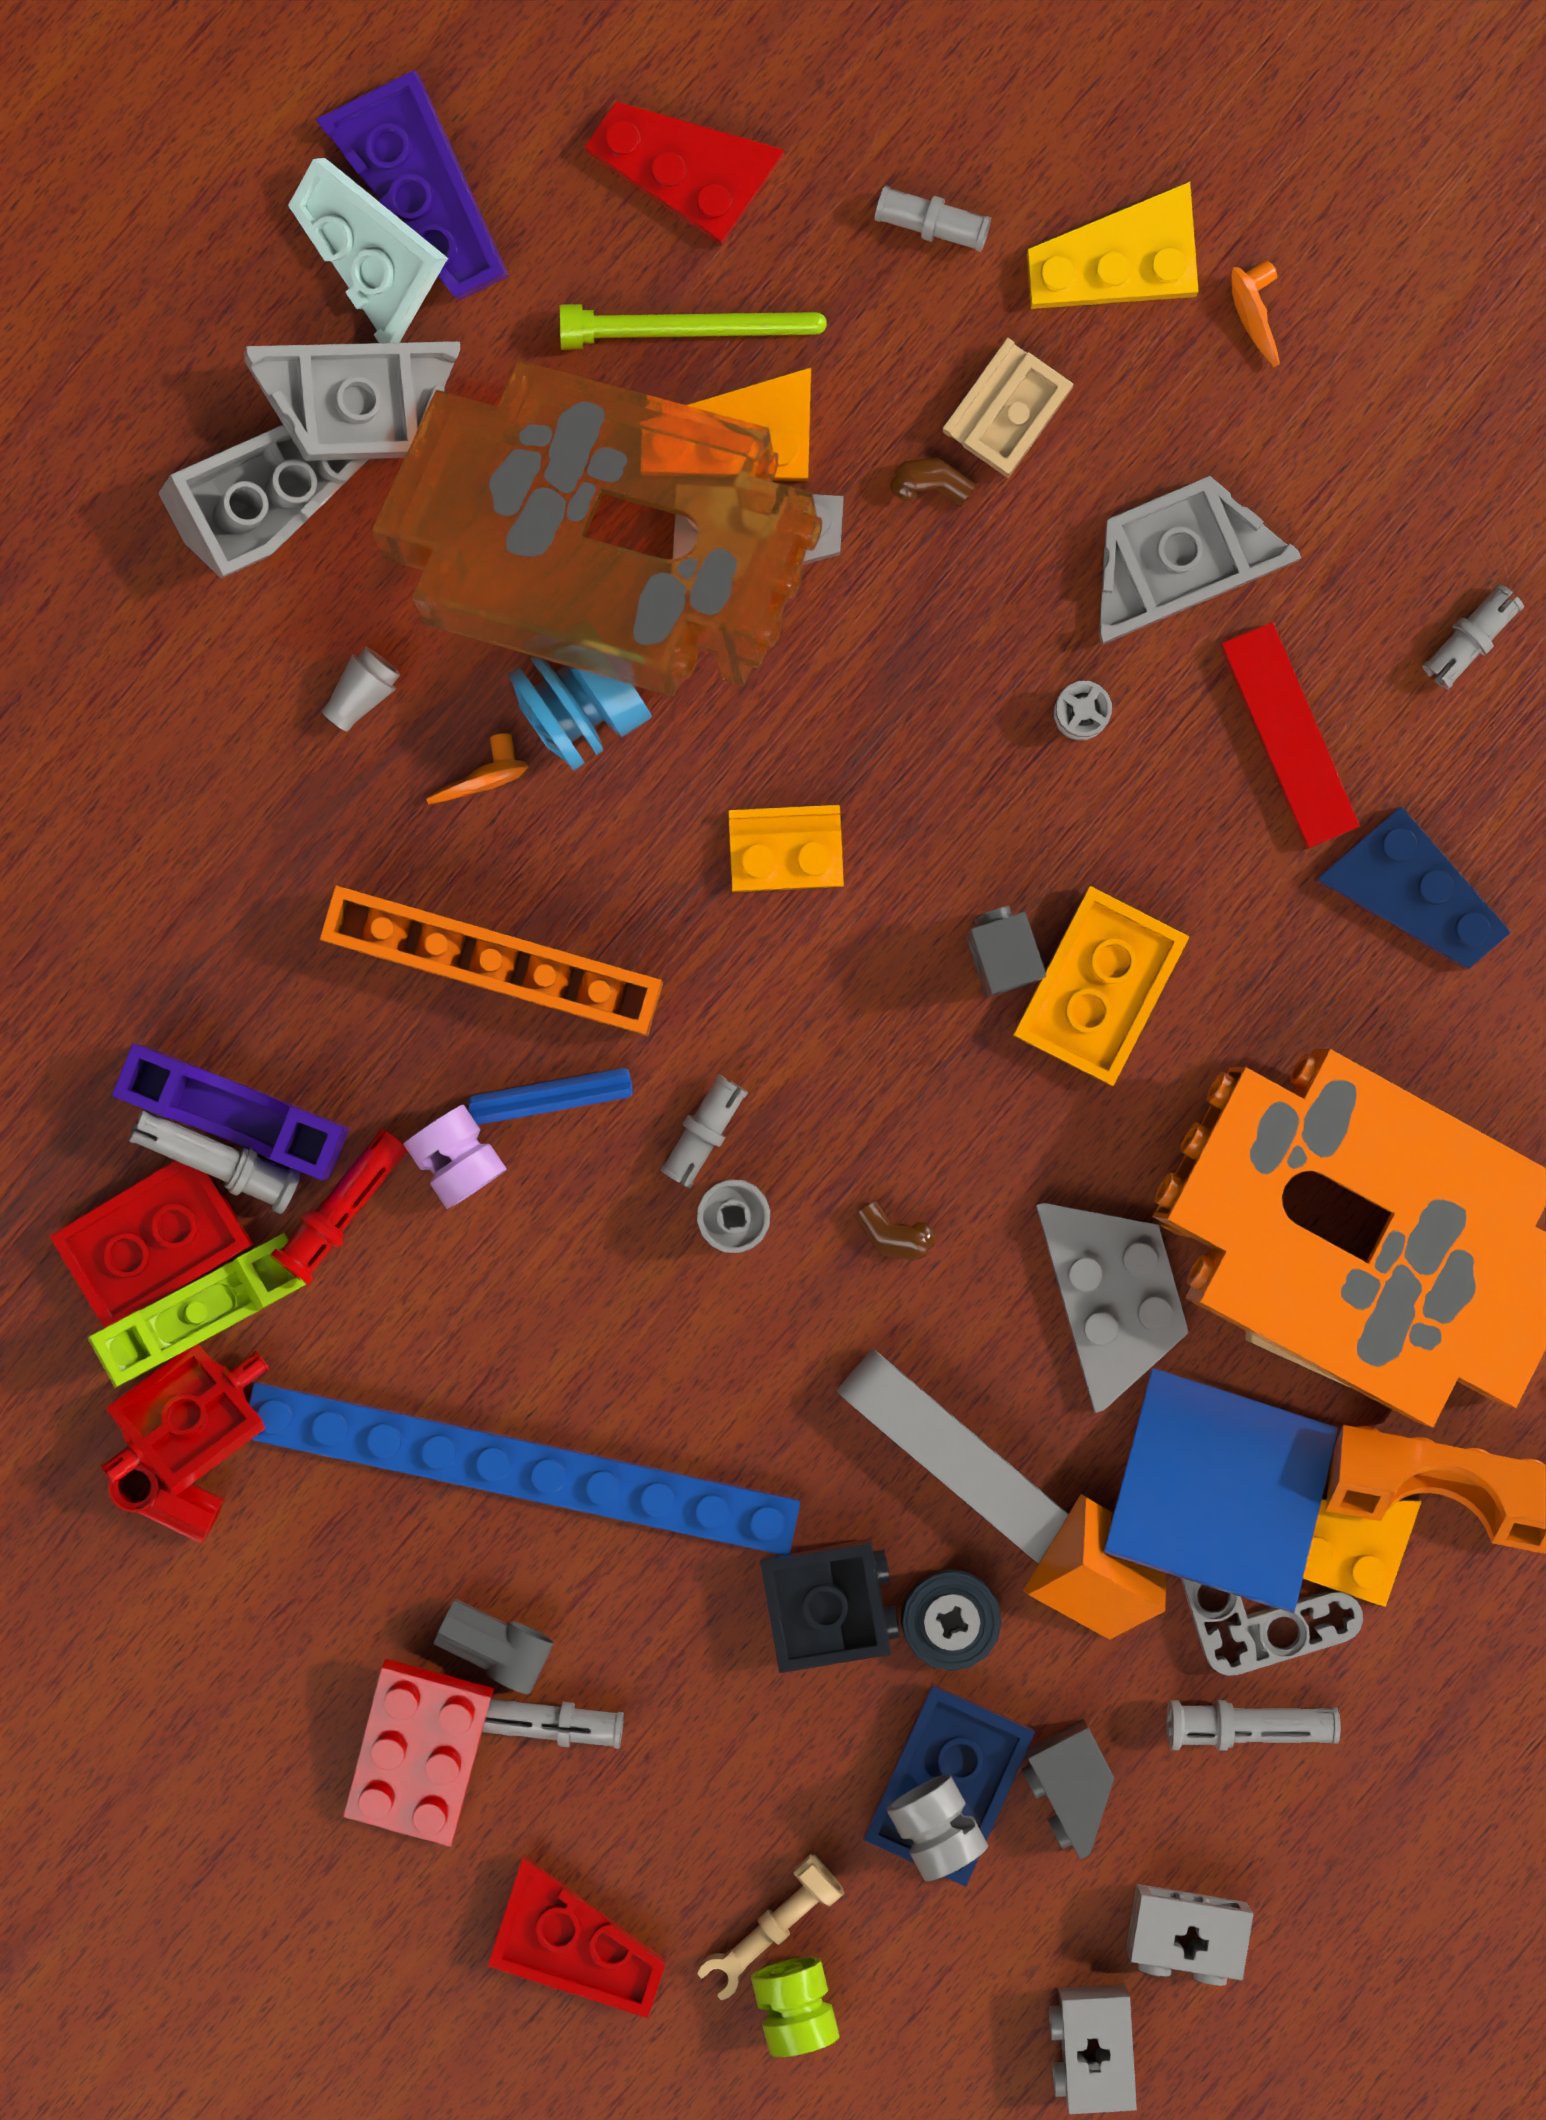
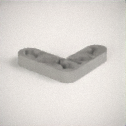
M1180 1577L1204 1656L1212 1668L1224 1675H1240L1344 1643L1356 1636L1363 1623V1613L1359 1603L1349 1594L1334 1589L1298 1599L1294 1613L1270 1607L1246 1615L1241 1597L1228 1593L1227 1602L1222 1608L1214 1611L1203 1609L1197 1599V1593L1202 1584ZM1336 1601L1342 1609L1350 1608L1351 1615L1343 1618L1344 1628L1336 1630L1330 1623L1313 1626L1319 1636L1316 1639L1309 1640V1626L1300 1614L1301 1610L1309 1608V1616L1312 1619H1316L1329 1614L1328 1604ZM1236 1613L1238 1621L1226 1622L1230 1636L1235 1642L1243 1641L1244 1648L1236 1651L1237 1661L1229 1663L1224 1656L1215 1657L1214 1650L1222 1646L1219 1629L1214 1626L1206 1631L1204 1623L1223 1621ZM1279 1617L1292 1618L1298 1626L1297 1639L1292 1645L1285 1648L1273 1646L1267 1636L1269 1625Z

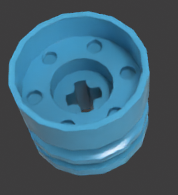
M586 620L556 640L565 666L555 671L539 654L531 657L532 663L544 679L534 687L519 666L507 674L513 683L519 703L518 706L547 749L568 763L573 771L585 764L572 744L580 736H583L596 755L603 752L600 738L594 728L596 725L604 721L618 736L623 738L652 718L648 708L626 674Z

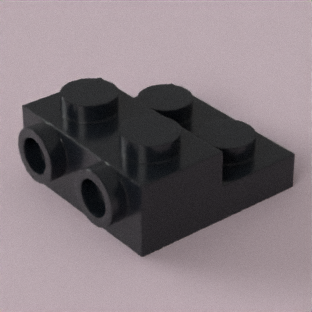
M872 1538L817 1547L813 1551L761 1559L760 1565L779 1673L891 1655L890 1640L900 1638L895 1605L884 1606L880 1584L890 1583L885 1549L874 1551Z

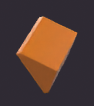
M1080 1494L1023 1591L1110 1640L1165 1612L1166 1573L1103 1553L1113 1512Z

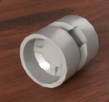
M729 1179L714 1185L704 1194L698 1207L697 1222L702 1236L711 1246L723 1252L741 1253L752 1249L764 1238L770 1226V1207L766 1196L757 1186L745 1180Z
M944 1774L920 1784L897 1798L887 1807V1812L901 1838L913 1840L914 1844L910 1849V1855L924 1881L936 1880L953 1873L975 1860L989 1847L974 1817L962 1815L961 1812L966 1803L950 1774Z

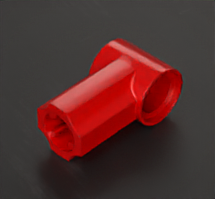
M139 1465L134 1470L142 1471L150 1480L151 1490L146 1499L134 1498L129 1494L125 1485L126 1476L116 1482L117 1484L115 1485L109 1480V1496L120 1509L142 1514L201 1544L205 1542L225 1501L224 1498L194 1483L174 1497L159 1477L145 1469L142 1465Z

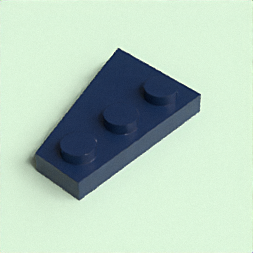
M1402 806L1391 813L1314 880L1331 891L1334 890L1358 904V907L1375 917L1378 916L1404 931L1409 937L1465 970L1470 969L1511 933Z

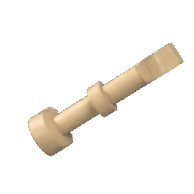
M811 1854L808 1855L794 1868L793 1873L803 1885L774 1912L768 1909L757 1919L759 1926L733 1949L728 1950L725 1954L714 1953L708 1955L702 1961L697 1973L701 1979L707 1976L713 1969H721L728 1975V1981L718 1989L717 1996L720 2000L727 1999L735 1993L739 1984L740 1974L773 1942L779 1945L790 1936L788 1929L818 1902L831 1906L845 1894L839 1881L815 1854L813 1856Z

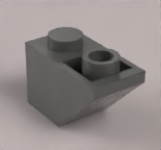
M1083 1719L1029 1747L1026 1755L1031 1765L1022 1769L1036 1799L1038 1800L1047 1795L1056 1812L1055 1816L1047 1820L1060 1846L1064 1850L1073 1845L1080 1860L1091 1854L1114 1781V1776Z

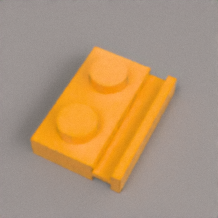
M840 805L729 810L732 892L844 886Z

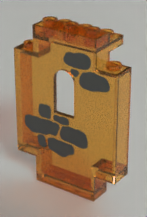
M518 360L498 406L435 390L372 529V533L383 559L424 570L412 596L423 624L674 697L682 678L688 679L693 673L698 649L716 654L722 679L727 682L744 686L751 668L757 669L760 667L766 653V648H773L778 641L786 599H793L798 592L806 550L813 551L822 530V518L817 517L813 493L772 482L778 466V453L773 451L768 427ZM603 494L684 516L694 522L699 531L697 542L691 551L682 557L674 559H661L585 538V534Z

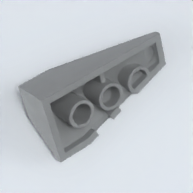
M281 425L171 474L158 494L184 543L222 579L271 556L369 459L305 461L284 425Z

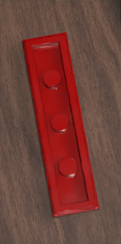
M1268 623L1221 643L1222 653L1306 850L1360 827L1274 623Z

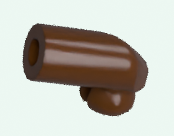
M936 457L905 461L896 468V476L890 484L892 493L900 500L913 501L918 496L919 491L936 489L959 507L964 505L977 486L976 483L948 463Z
M876 1200L853 1214L876 1250L883 1256L914 1261L925 1257L928 1250L935 1245V1233L928 1224L917 1222L911 1227L894 1225Z

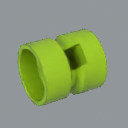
M813 1956L789 1959L766 1966L751 1975L758 2009L768 2011V2016L763 2020L762 2026L770 2056L790 2057L824 2048L839 2039V2031L832 2004L822 2001V1997L828 1992V1986L821 1958Z

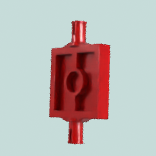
M199 1344L177 1355L105 1408L110 1419L123 1433L127 1447L104 1464H101V1470L109 1478L110 1482L115 1485L124 1476L139 1465H142L145 1469L155 1473L175 1497L266 1429L263 1420L246 1401L243 1388L264 1372L269 1371L268 1365L262 1357L260 1358L259 1353L254 1351L229 1371L226 1367L214 1362Z

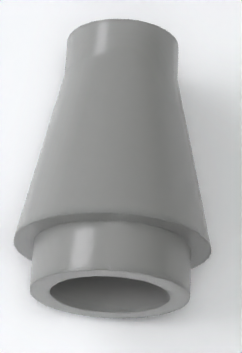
M365 647L358 656L352 654L329 702L322 709V713L340 729L348 732L355 722L396 690L394 682L401 674L385 658L369 647Z

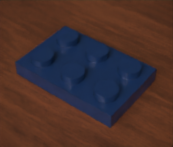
M931 1683L866 1828L863 1841L915 1864L910 1855V1849L914 1842L912 1839L901 1838L887 1812V1807L911 1789L944 1774L952 1776L966 1803L961 1812L962 1815L974 1817L987 1841L1035 1734L1034 1729ZM979 1857L944 1877L966 1887Z

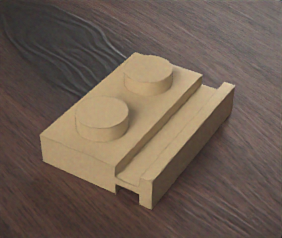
M1009 338L1006 339L943 427L944 434L953 437L964 448L1007 478L1013 473L1074 385L1031 353H1026Z

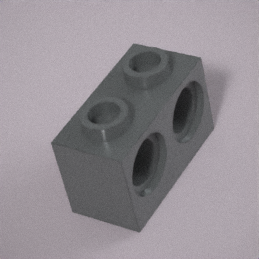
M1005 906L978 915L974 919L976 928L971 929L965 936L986 998L1038 982L1046 977L1026 912L1012 915L1010 907Z

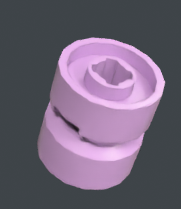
M464 1104L443 1115L403 1144L420 1170H431L434 1174L430 1185L446 1209L466 1199L507 1170L491 1144H480L477 1140L481 1130Z

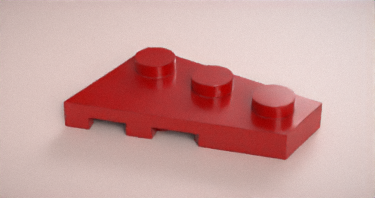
M617 101L585 145V152L721 246L785 156L784 149Z
M523 1855L488 1967L648 2018L666 1959Z

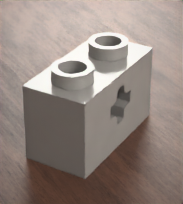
M1136 1884L1126 1952L1131 1962L1138 1963L1139 1971L1151 1975L1171 1976L1172 1969L1194 1972L1193 1979L1211 1985H1226L1227 1978L1243 1981L1253 1912L1247 1902ZM1194 1926L1201 1940L1192 1939L1189 1942L1188 1948H1182L1175 1935H1186L1188 1927Z
M1125 1984L1058 1988L1059 2005L1049 2006L1051 2040H1061L1062 2062H1052L1055 2097H1065L1069 2114L1137 2110L1130 1995ZM1087 2039L1098 2040L1100 2048L1096 2049V2059H1086L1083 2050L1087 2049L1088 2045Z

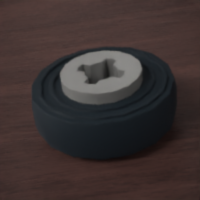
M945 1569L931 1572L914 1584L904 1599L901 1623L904 1639L917 1658L933 1668L955 1671L970 1668L989 1655L998 1641L1002 1618L998 1600L987 1583L970 1572Z

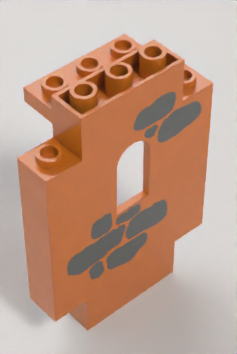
M1313 1049L1310 1055L1305 1054L1302 1056L1290 1078V1083L1294 1085L1291 1092L1247 1067H1230L1227 1073L1221 1072L1208 1091L1206 1101L1211 1105L1201 1124L1198 1122L1194 1123L1183 1139L1180 1151L1185 1155L1176 1173L1170 1172L1166 1175L1154 1199L1155 1203L1159 1204L1153 1215L1154 1218L1160 1220L1157 1225L1176 1235L1191 1237L1211 1248L1207 1256L1201 1255L1192 1266L1187 1278V1284L1191 1287L1185 1298L1408 1419L1423 1425L1434 1427L1456 1382L1465 1385L1496 1403L1516 1408L1546 1350V1232L1536 1227L1546 1206V1168L1331 1049ZM1304 1171L1317 1172L1391 1213L1366 1262L1300 1227L1288 1218L1283 1209L1282 1194L1285 1185L1291 1177Z

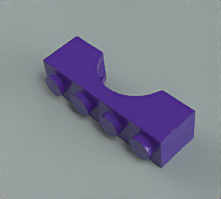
M132 1044L112 1094L113 1097L163 1117L207 1131L248 1149L252 1148L255 1152L270 1160L320 1180L330 1179L350 1130V1127L141 1044Z

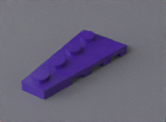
M413 70L316 119L326 134L332 138L343 152L344 157L376 194L381 204L448 258L438 276L455 298L462 300L509 277L421 77L416 71Z

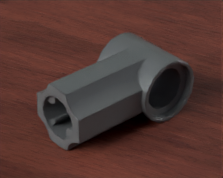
M455 1598L433 1644L486 1669V1675L496 1682L520 1693L531 1694L555 1643L552 1639L535 1629L514 1621H509L507 1624Z

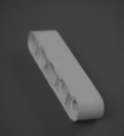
M871 1348L838 1387L837 1393L1039 1564L1067 1518L1068 1513L899 1369Z

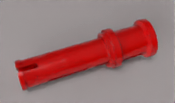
M382 1128L316 1210L310 1209L308 1212L305 1211L301 1215L300 1220L302 1224L281 1250L274 1249L270 1254L279 1265L307 1286H310L314 1281L312 1273L331 1249H339L343 1245L345 1235L342 1232L350 1224V1221L363 1208L395 1165L408 1153L405 1146Z

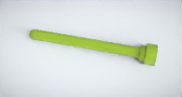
M582 304L560 305L561 350H582L583 344H594V338L818 335L827 326L826 318L818 312L594 315L593 310H582Z

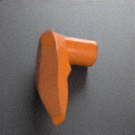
M1264 260L1246 273L1241 268L1233 267L1231 275L1232 295L1240 319L1258 349L1270 364L1276 367L1280 365L1277 348L1268 325L1267 309L1258 293L1259 290L1277 279L1276 269L1267 260Z
M503 733L491 736L490 743L493 763L481 766L467 777L437 790L426 798L428 804L448 801L489 790L519 778L529 766L524 761L515 759L512 735Z

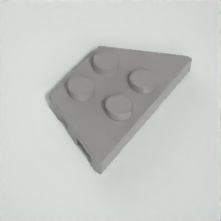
M460 341L246 346L244 362L305 461L416 457L421 450L430 422L445 390L444 387L461 349Z
M1211 476L1112 517L1105 523L1099 626L1101 644L1104 645L1296 563L1301 559L1300 553L1293 545L1289 544L1288 546L1264 526V521L1249 508L1242 507L1232 499L1230 492Z
M1047 1203L1037 1204L1036 1209L1093 1411L1095 1413L1104 1411L1189 1333L1160 1228L1157 1224Z

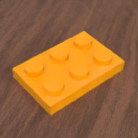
M1089 886L1045 971L1046 977L1038 984L1012 1036L1110 1086H1114L1189 936Z

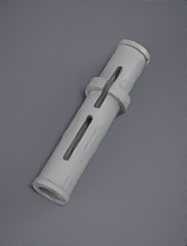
M491 1699L483 1732L506 1736L557 1740V1745L560 1747H570L571 1742L612 1746L620 1749L624 1712L613 1713L576 1709L573 1702L564 1701L562 1706L558 1707Z

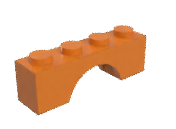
M1343 1425L1334 1445L1329 1466L1326 1511L1382 1521L1389 1508L1404 1497L1419 1493L1440 1494L1468 1507L1484 1525L1491 1543L1546 1554V1465L1541 1461L1535 1459L1519 1460L1494 1455L1479 1448L1463 1449L1438 1444L1424 1437L1408 1438L1383 1433L1368 1426L1352 1427Z

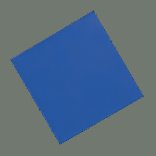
M1152 1368L1103 1553L1294 1613L1339 1427Z

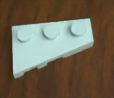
M326 158L313 159L288 206L325 261H332L349 287L346 294L356 309L363 308L377 329L374 336L378 342L400 343L448 258Z

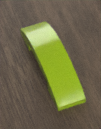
M285 1233L140 1311L138 1310L88 1337L87 1339L114 1388L183 1353L305 1286L306 1284L294 1277L270 1256L274 1249L281 1250L288 1242Z

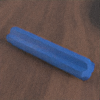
M619 1068L472 1095L468 1098V1108L476 1124L482 1125L629 1098L633 1094V1086L628 1069Z

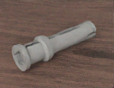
M142 1108L137 1118L139 1121H135L128 1142L137 1143L225 1181V1188L229 1189L231 1194L237 1196L241 1192L271 1204L273 1212L280 1215L284 1212L297 1187L301 1174L300 1171L293 1168L287 1169L261 1158L252 1148L242 1147L238 1151L150 1113L146 1109Z
M1169 1700L1167 1706V1741L1170 1751H1179L1182 1745H1215L1217 1751H1226L1228 1748H1233L1234 1743L1319 1742L1338 1744L1340 1741L1341 1724L1337 1707L1317 1709L1233 1708L1232 1703H1227L1226 1700H1216L1214 1706H1181L1179 1700Z

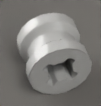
M1078 681L1068 685L1061 692L1054 706V721L1058 730L1065 737L1075 741H1086L1096 737L1108 724L1112 714V702L1108 693L1100 685L1091 681Z

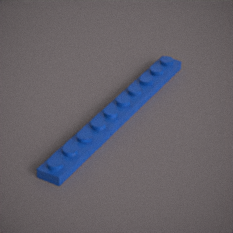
M256 1382L253 1386L249 1405L263 1420L266 1428L251 1439L254 1441L780 1555H789L801 1499Z

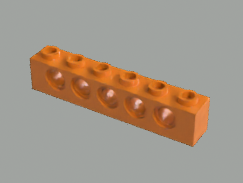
M337 885L333 892L320 940L329 944L645 1036L649 1034L663 986L662 980Z

